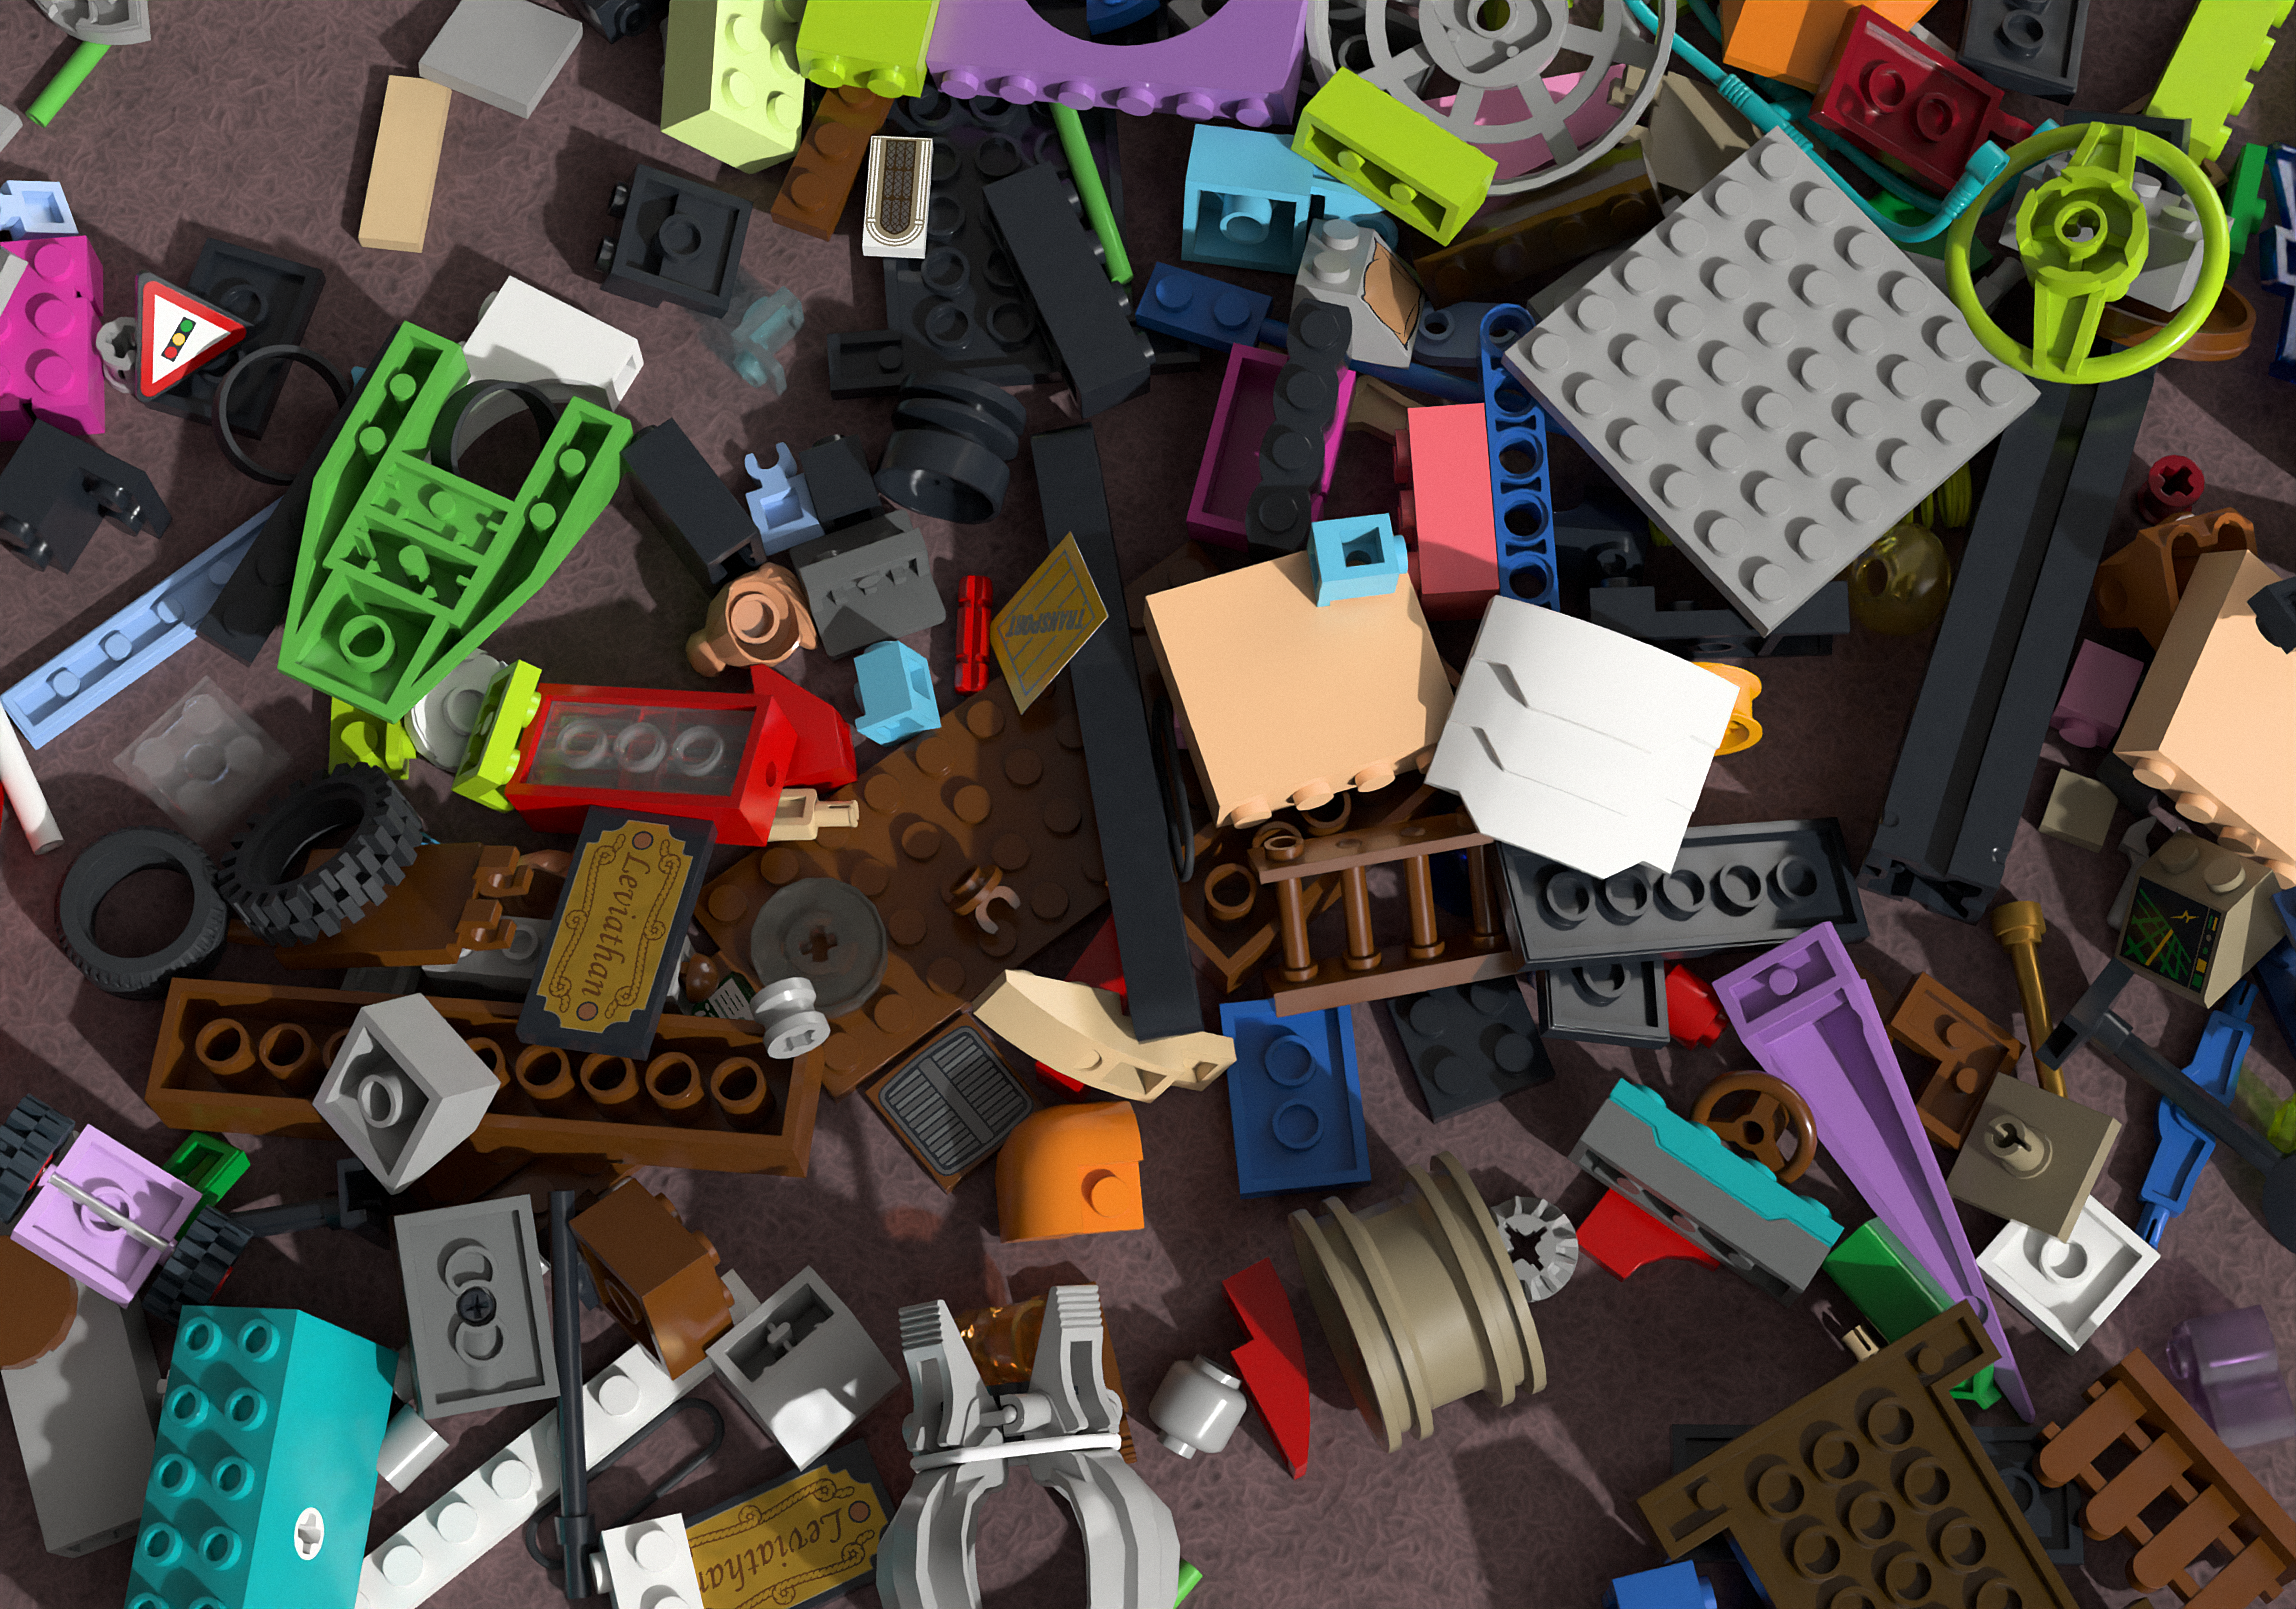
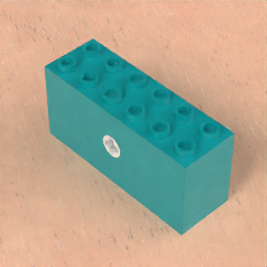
M182 1305L170 1370H168L167 1379H159L157 1384V1393L163 1395L162 1413L124 1609H354L378 1478L376 1465L380 1447L386 1433L399 1353L298 1309Z

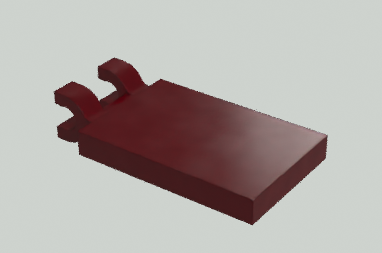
M1864 4L1848 9L1807 116L1943 200L1965 173L1966 164L1982 145L1991 140L2005 152L2009 145L2014 146L2031 137L2035 128L2027 122L2010 116L1999 109L2004 95L2003 91Z

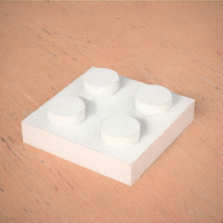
M2089 1194L2066 1244L2010 1221L1976 1259V1263L1984 1281L2069 1355L2073 1356L2161 1255Z

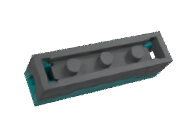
M1623 1078L1618 1081L1567 1157L1569 1161L1787 1308L1806 1289L1844 1227L1832 1220L1831 1212L1823 1204L1808 1196H1796L1777 1183L1774 1173L1764 1164L1751 1158L1741 1159L1722 1146L1718 1135L1709 1127L1696 1121L1686 1122L1667 1109L1665 1101L1654 1090L1642 1084L1631 1085Z

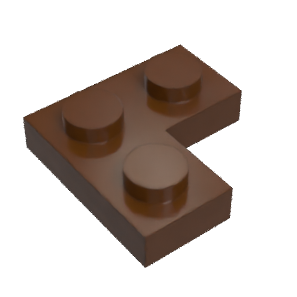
M1924 971L1912 975L1883 1022V1026L1886 1032L1932 1064L1912 1100L1927 1138L1951 1155H1955L1961 1152L1998 1072L2009 1076L2027 1046Z

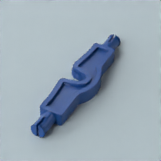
M2239 979L2230 988L2222 1011L2214 1010L2206 1018L2188 1066L2181 1070L2227 1108L2234 1099L2243 1060L2255 1032V1028L2251 1024L2246 1023L2254 999L2259 992V988L2251 983L2245 989L2239 1003L2247 981ZM2162 1093L2157 1101L2153 1116V1133L2156 1147L2136 1195V1201L2144 1205V1208L2134 1231L2145 1241L2149 1228L2152 1225L2146 1243L2155 1251L2158 1249V1244L2169 1216L2177 1218L2185 1210L2195 1182L2216 1146V1138L2212 1133L2207 1132L2191 1121L2185 1111Z

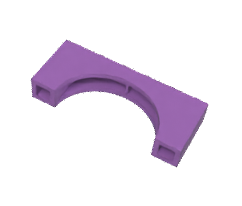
M940 0L925 61L938 91L960 99H970L976 95L1002 97L1009 102L1022 105L1031 104L1034 101L1061 103L1075 110H1088L1093 106L1115 108L1135 116H1146L1152 112L1177 114L1185 119L1196 122L1219 118L1239 120L1245 125L1258 128L1267 127L1271 124L1291 125L1308 49L1306 36L1308 0H1229L1208 20L1183 34L1159 42L1131 46L1104 45L1070 36L1043 20L1026 0Z

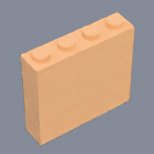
M1305 550L1146 596L1143 622L1216 828L1234 824L1237 829L1253 827L1265 822L1272 816L1271 812L1296 805L1297 810H1310L1329 802L1334 797V793L1357 787L1360 792L1374 791L1393 782L1395 775L1419 769L1421 774H1427L1454 695L1408 572L1406 574H1399L1395 593L1333 600L1330 602V606L1317 607L1308 553ZM1353 560L1346 564L1347 567L1366 565L1358 560Z
M2248 549L2203 553L2199 557L2113 749V753L2134 769L2133 775L2137 780L2147 786L2161 790L2176 802L2175 808L2181 815L2202 823L2218 836L2217 842L2221 847L2271 868L2281 889H2289L2296 886V652L2286 655L2282 648L2269 643L2258 630L2255 623L2257 615L2246 602L2266 585L2282 581L2283 579Z

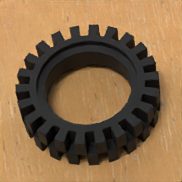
M348 762L336 764L331 776L325 768L313 772L311 784L308 786L301 779L288 785L291 793L289 797L282 801L275 794L265 802L271 809L265 816L254 812L246 821L251 832H237L230 843L235 850L225 852L222 857L221 864L225 869L218 872V881L222 885L219 889L258 939L261 938L265 944L274 946L278 942L282 948L293 947L299 938L303 945H308L317 941L321 928L328 937L341 932V919L348 916L354 924L366 915L360 907L369 900L376 906L381 904L388 897L382 890V887L385 884L398 886L406 876L399 867L413 865L417 857V853L413 848L420 846L422 843L423 835L419 831V829L423 828L421 819L388 774L377 765L371 768L367 762H357L351 768ZM360 824L348 843L331 859L314 871L298 879L281 884L293 865L307 851L338 831Z

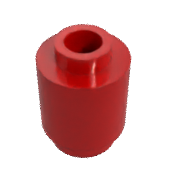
M1664 960L1669 1036L1690 1052L1699 1043L1711 1049L1731 1023L1728 1014L1724 1012V1006L1711 985L1681 963L1674 967Z

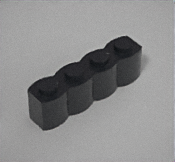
M1304 298L1297 305L1291 316L1287 330L1288 361L1277 377L1273 392L1274 422L1267 430L1260 448L1259 468L1261 482L1253 491L1246 509L1245 528L1251 560L1267 562L1307 550L1312 523L1311 505L1319 496L1325 479V445L1334 433L1339 416V384L1346 376L1352 359V316L1347 306Z

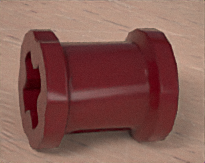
M2170 455L2156 461L2147 475V481L2143 483L2136 496L2138 513L2147 524L2154 527L2174 513L2182 511L2191 512L2192 505L2198 501L2204 490L2205 479L2202 470L2194 461L2185 456ZM2169 488L2175 491L2171 496L2164 493Z

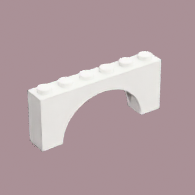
M512 276L508 277L499 293L494 291L488 295L478 315L479 324L467 342L461 341L458 343L462 347L471 374L467 385L485 379L520 382L538 389L552 403H569L574 395L611 412L615 411L644 365L636 338ZM507 389L495 391L481 399L471 409L462 425L457 445V461L464 451L487 429L508 416L529 408L525 402ZM430 450L424 459V462L431 464Z

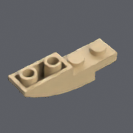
M1005 969L972 1002L973 1014L1029 1056L1089 1086L1150 1104L1170 1085L1203 1091L1236 1061L1233 1038L1205 1031L1139 1045L1132 1017L1122 1015L1119 993L1094 988L1084 982H1065L1035 976L1032 972L1026 970L1011 971Z

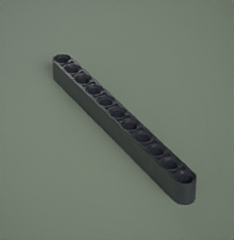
M1090 421L1030 434L1050 554L1071 531L1108 614L1106 620L1069 660L1128 1002L1137 1042L1140 1045L1203 1032L1204 1023L1093 425Z

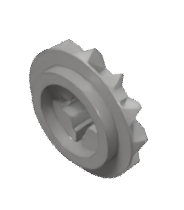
M1514 1196L1511 1200L1503 1202L1498 1206L1490 1207L1489 1213L1509 1255L1513 1252L1514 1247L1510 1242L1511 1236L1506 1232L1508 1228L1511 1227L1516 1233L1520 1232L1526 1238L1533 1236L1535 1233L1539 1235L1545 1229L1548 1230L1540 1237L1541 1241L1535 1247L1537 1254L1540 1256L1538 1260L1544 1266L1541 1271L1534 1264L1530 1265L1524 1259H1519L1512 1264L1527 1302L1540 1301L1558 1292L1569 1281L1578 1260V1239L1574 1227L1567 1216L1543 1198Z

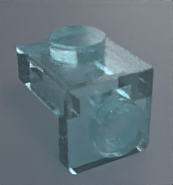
M784 285L770 298L765 296L755 301L746 311L742 324L730 334L736 357L733 364L739 374L757 389L765 384L778 397L787 389L783 366L773 355L805 327L801 301Z

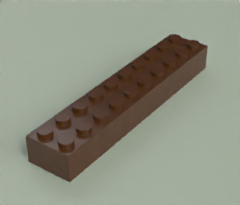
M172 977L144 1100L168 1128L344 1142L312 1103L361 1007L409 995ZM424 996L501 1081L476 1131L453 1150L806 1178L826 1056L821 1044L799 1056L776 1059L769 1056L763 1043V1037L766 1032L764 1025L756 1023L755 1020L661 1013L647 1061L521 1043L515 1030L524 1003Z

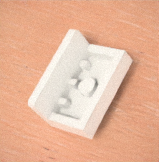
M681 1513L601 1532L598 1543L599 1552L589 1554L590 1566L597 1594L609 1592L613 1609H704Z

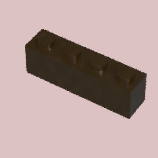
M1638 139L1612 149L1579 173L1545 188L1511 196L1486 197L1484 203L1446 247L1412 225L1409 226L1412 262L1434 311L1436 312L1651 231L1666 218L1660 187L1641 140Z

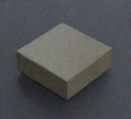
M2061 768L2056 777L2038 831L2099 853L2119 799L2104 783Z

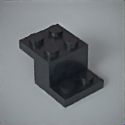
M37 418L0 475V541L13 547L11 553L18 560L40 572H44L49 565L68 575L104 518L112 526L130 536L136 537L140 530L161 539L173 518L145 471Z

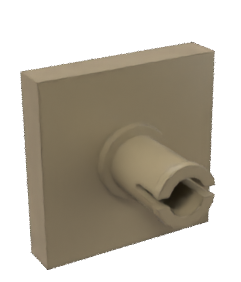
M1998 1072L1946 1181L1947 1189L1950 1196L2066 1244L2122 1124L2112 1116Z

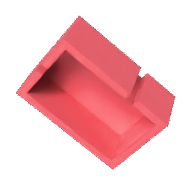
M1484 403L1408 408L1405 429H1395V446L1392 447L1395 484L1406 483V490L1399 491L1400 507H1397L1398 535H1403L1405 544H1411V552H1407L1408 575L1426 622L1482 619L1489 600L1493 596L1498 595L1499 592Z

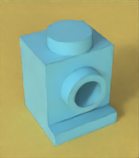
M1389 513L1311 523L1307 553L1317 607L1330 606V602L1333 600L1395 593L1399 574H1406L1408 571V558L1403 535L1393 536ZM1353 560L1362 561L1366 564L1351 567L1346 566L1348 562Z
M898 640L875 643L867 647L863 655L854 658L859 681L854 685V694L857 704L864 716L855 719L858 732L886 748L912 739L922 731L942 727L926 658Z

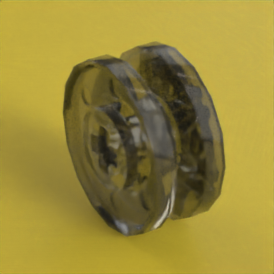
M804 878L780 888L761 907L751 930V959L763 989L775 982L793 977H803L810 980L817 996L813 1004L815 1011L824 1014L826 1020H831L859 1010L879 990L888 969V938L876 906L858 888L834 878ZM816 937H826L828 946L838 944V946L828 949V960L824 962H814L812 953L803 955V952L812 950V939Z

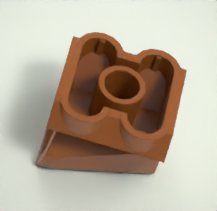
M2227 507L2194 516L2190 511L2174 513L2154 527L2139 530L2134 541L2097 566L2093 587L2100 622L2106 628L2140 631L2157 652L2201 554L2248 549L2258 558L2253 523L2234 508Z

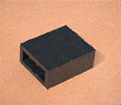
M672 417L658 427L656 425L647 426L633 436L630 446L622 450L620 455L634 500L711 600L715 598L726 583L745 573L756 571L762 564L767 563L759 528Z

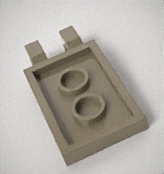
M1628 65L1623 70L1622 79L1615 77L1610 81L1606 103L1624 110L1638 90L1646 70ZM1668 71L1662 76L1653 98L1640 116L1649 117L1648 128L1635 124L1612 149L1640 139L1662 196L1672 199L1678 195L1684 203L1764 137L1765 134L1745 118L1740 111L1736 110L1731 103L1727 102L1722 95L1718 94L1717 88ZM1797 120L1790 122L1795 129L1813 143L1812 150L1825 161L1828 146L1816 138L1811 131L1807 130Z

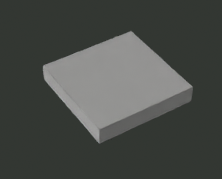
M461 0L418 62L420 77L528 119L582 39V22L526 0Z

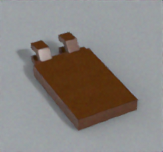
M481 842L420 845L413 848L417 853L413 865L399 867L406 875L398 886L385 884L382 887V890L388 897L378 906L369 900L360 907L366 915L354 924L348 916L340 920L341 932L330 937L321 928L315 943L303 945L299 938L293 947L282 948L278 943L274 956L285 970L450 965L458 963L462 948L474 951L510 948L517 925L512 919H502L499 921L503 910L498 900L479 899V895L503 897L528 894L534 872L529 865H519L516 867L520 852L515 846H484ZM341 848L312 850L303 876L323 865Z

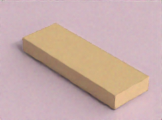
M389 75L358 235L362 247L422 253L452 94L450 88L428 79Z

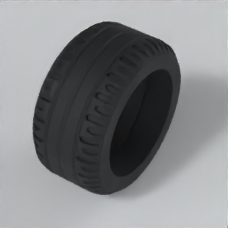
M154 825L128 826L126 828H119L118 832H107L106 835L99 836L98 841H91L87 847L80 850L81 854L73 858L66 868V874L63 873L57 887L58 893L55 895L54 923L59 942L79 971L100 990L121 999H130L138 1002L167 999L172 977L206 979L209 976V971H213L216 968L217 964L222 960V954L227 950L229 942H227L229 924L231 919L234 918L233 907L219 889L222 886L218 881L219 869L206 851L184 834ZM164 869L180 873L191 881L195 895L191 918L182 934L168 947L155 954L140 958L117 957L100 949L95 938L96 915L107 893L121 880L144 870Z

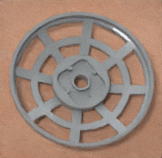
M1308 0L1306 36L1312 68L1320 88H1322L1337 72L1328 35L1329 0ZM1367 0L1365 30L1374 67L1358 74V76L1372 82L1382 91L1387 89L1392 97L1414 111L1425 115L1430 121L1466 143L1506 144L1528 139L1542 133L1557 164L1536 173L1508 179H1492L1486 197L1511 196L1530 192L1576 175L1607 154L1633 128L1653 98L1668 64L1676 28V0H1658V28L1654 44L1620 37L1623 0H1604L1602 32L1569 24L1567 0H1505L1510 7V17L1506 25L1496 31H1486L1480 28L1477 22L1478 10L1487 0H1394L1419 8V27L1423 42L1393 58L1389 51L1385 31L1387 0ZM1560 48L1593 56L1591 65L1579 83L1561 101L1555 104L1540 73L1553 61ZM1612 61L1646 69L1638 90L1620 117L1596 141L1579 151L1564 120L1573 115L1594 94L1606 76ZM1437 63L1450 77L1461 83L1450 116L1442 115L1422 102L1409 89L1404 80ZM1517 86L1533 116L1524 121L1506 125L1474 124L1485 90H1504Z

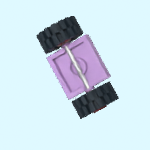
M28 1093L19 1102L16 1109L14 1108L5 1124L0 1127V1221L8 1225L15 1215L21 1211L25 1202L32 1196L35 1188L40 1190V1193L14 1228L10 1239L124 1309L128 1308L157 1263H159L164 1268L146 1294L141 1307L178 1330L182 1305L208 1306L210 1302H213L234 1270L233 1266L254 1232L207 1204L192 1223L186 1235L178 1242L174 1238L199 1203L203 1194L90 1124H87L59 1166L53 1165L60 1154L59 1151L66 1144L70 1133L73 1131L76 1122Z

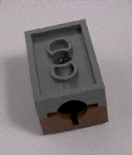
M518 1194L386 1216L392 1259L398 1284L401 1319L407 1343L415 1411L418 1413V1416L424 1420L561 1396L530 1194Z

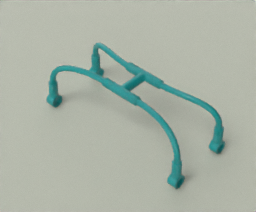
M1623 0L1634 16L1656 36L1658 17L1642 0ZM1687 0L1700 22L1722 46L1721 22L1711 11L1705 0ZM1676 32L1674 33L1671 49L1718 87V94L1722 95L1727 102L1731 103L1736 110L1740 111L1745 118L1765 135L1778 125L1886 236L1894 240L1907 243L1923 242L1941 233L1954 219H1960L1985 186L1990 184L2004 170L2010 160V156L1989 140L1970 158L1965 166V173L1943 201L1934 199L1894 176L1858 147L1808 118L1807 116L1813 101L1797 87L1750 72L1754 76L1753 82L1776 101L1768 104L1759 95L1755 94L1753 90H1750L1744 82H1741L1735 74H1726ZM2049 118L2036 129L2031 137L2061 126ZM1797 120L1807 130L1811 131L1816 138L1828 146L1830 150L1837 149L1888 191L1911 205L1936 216L1926 224L1917 227L1903 226L1888 219L1863 199L1830 165L1812 150L1813 143L1795 129L1790 122ZM2055 155L2033 163L2010 178L1990 199L1980 218L1996 212L2011 200L2016 193L2022 173L2053 158Z

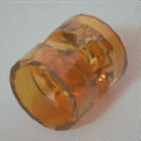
M1028 1300L1009 1303L1002 1307L991 1306L965 1311L955 1318L954 1322L985 1386L1031 1380L1047 1305L1046 1300Z

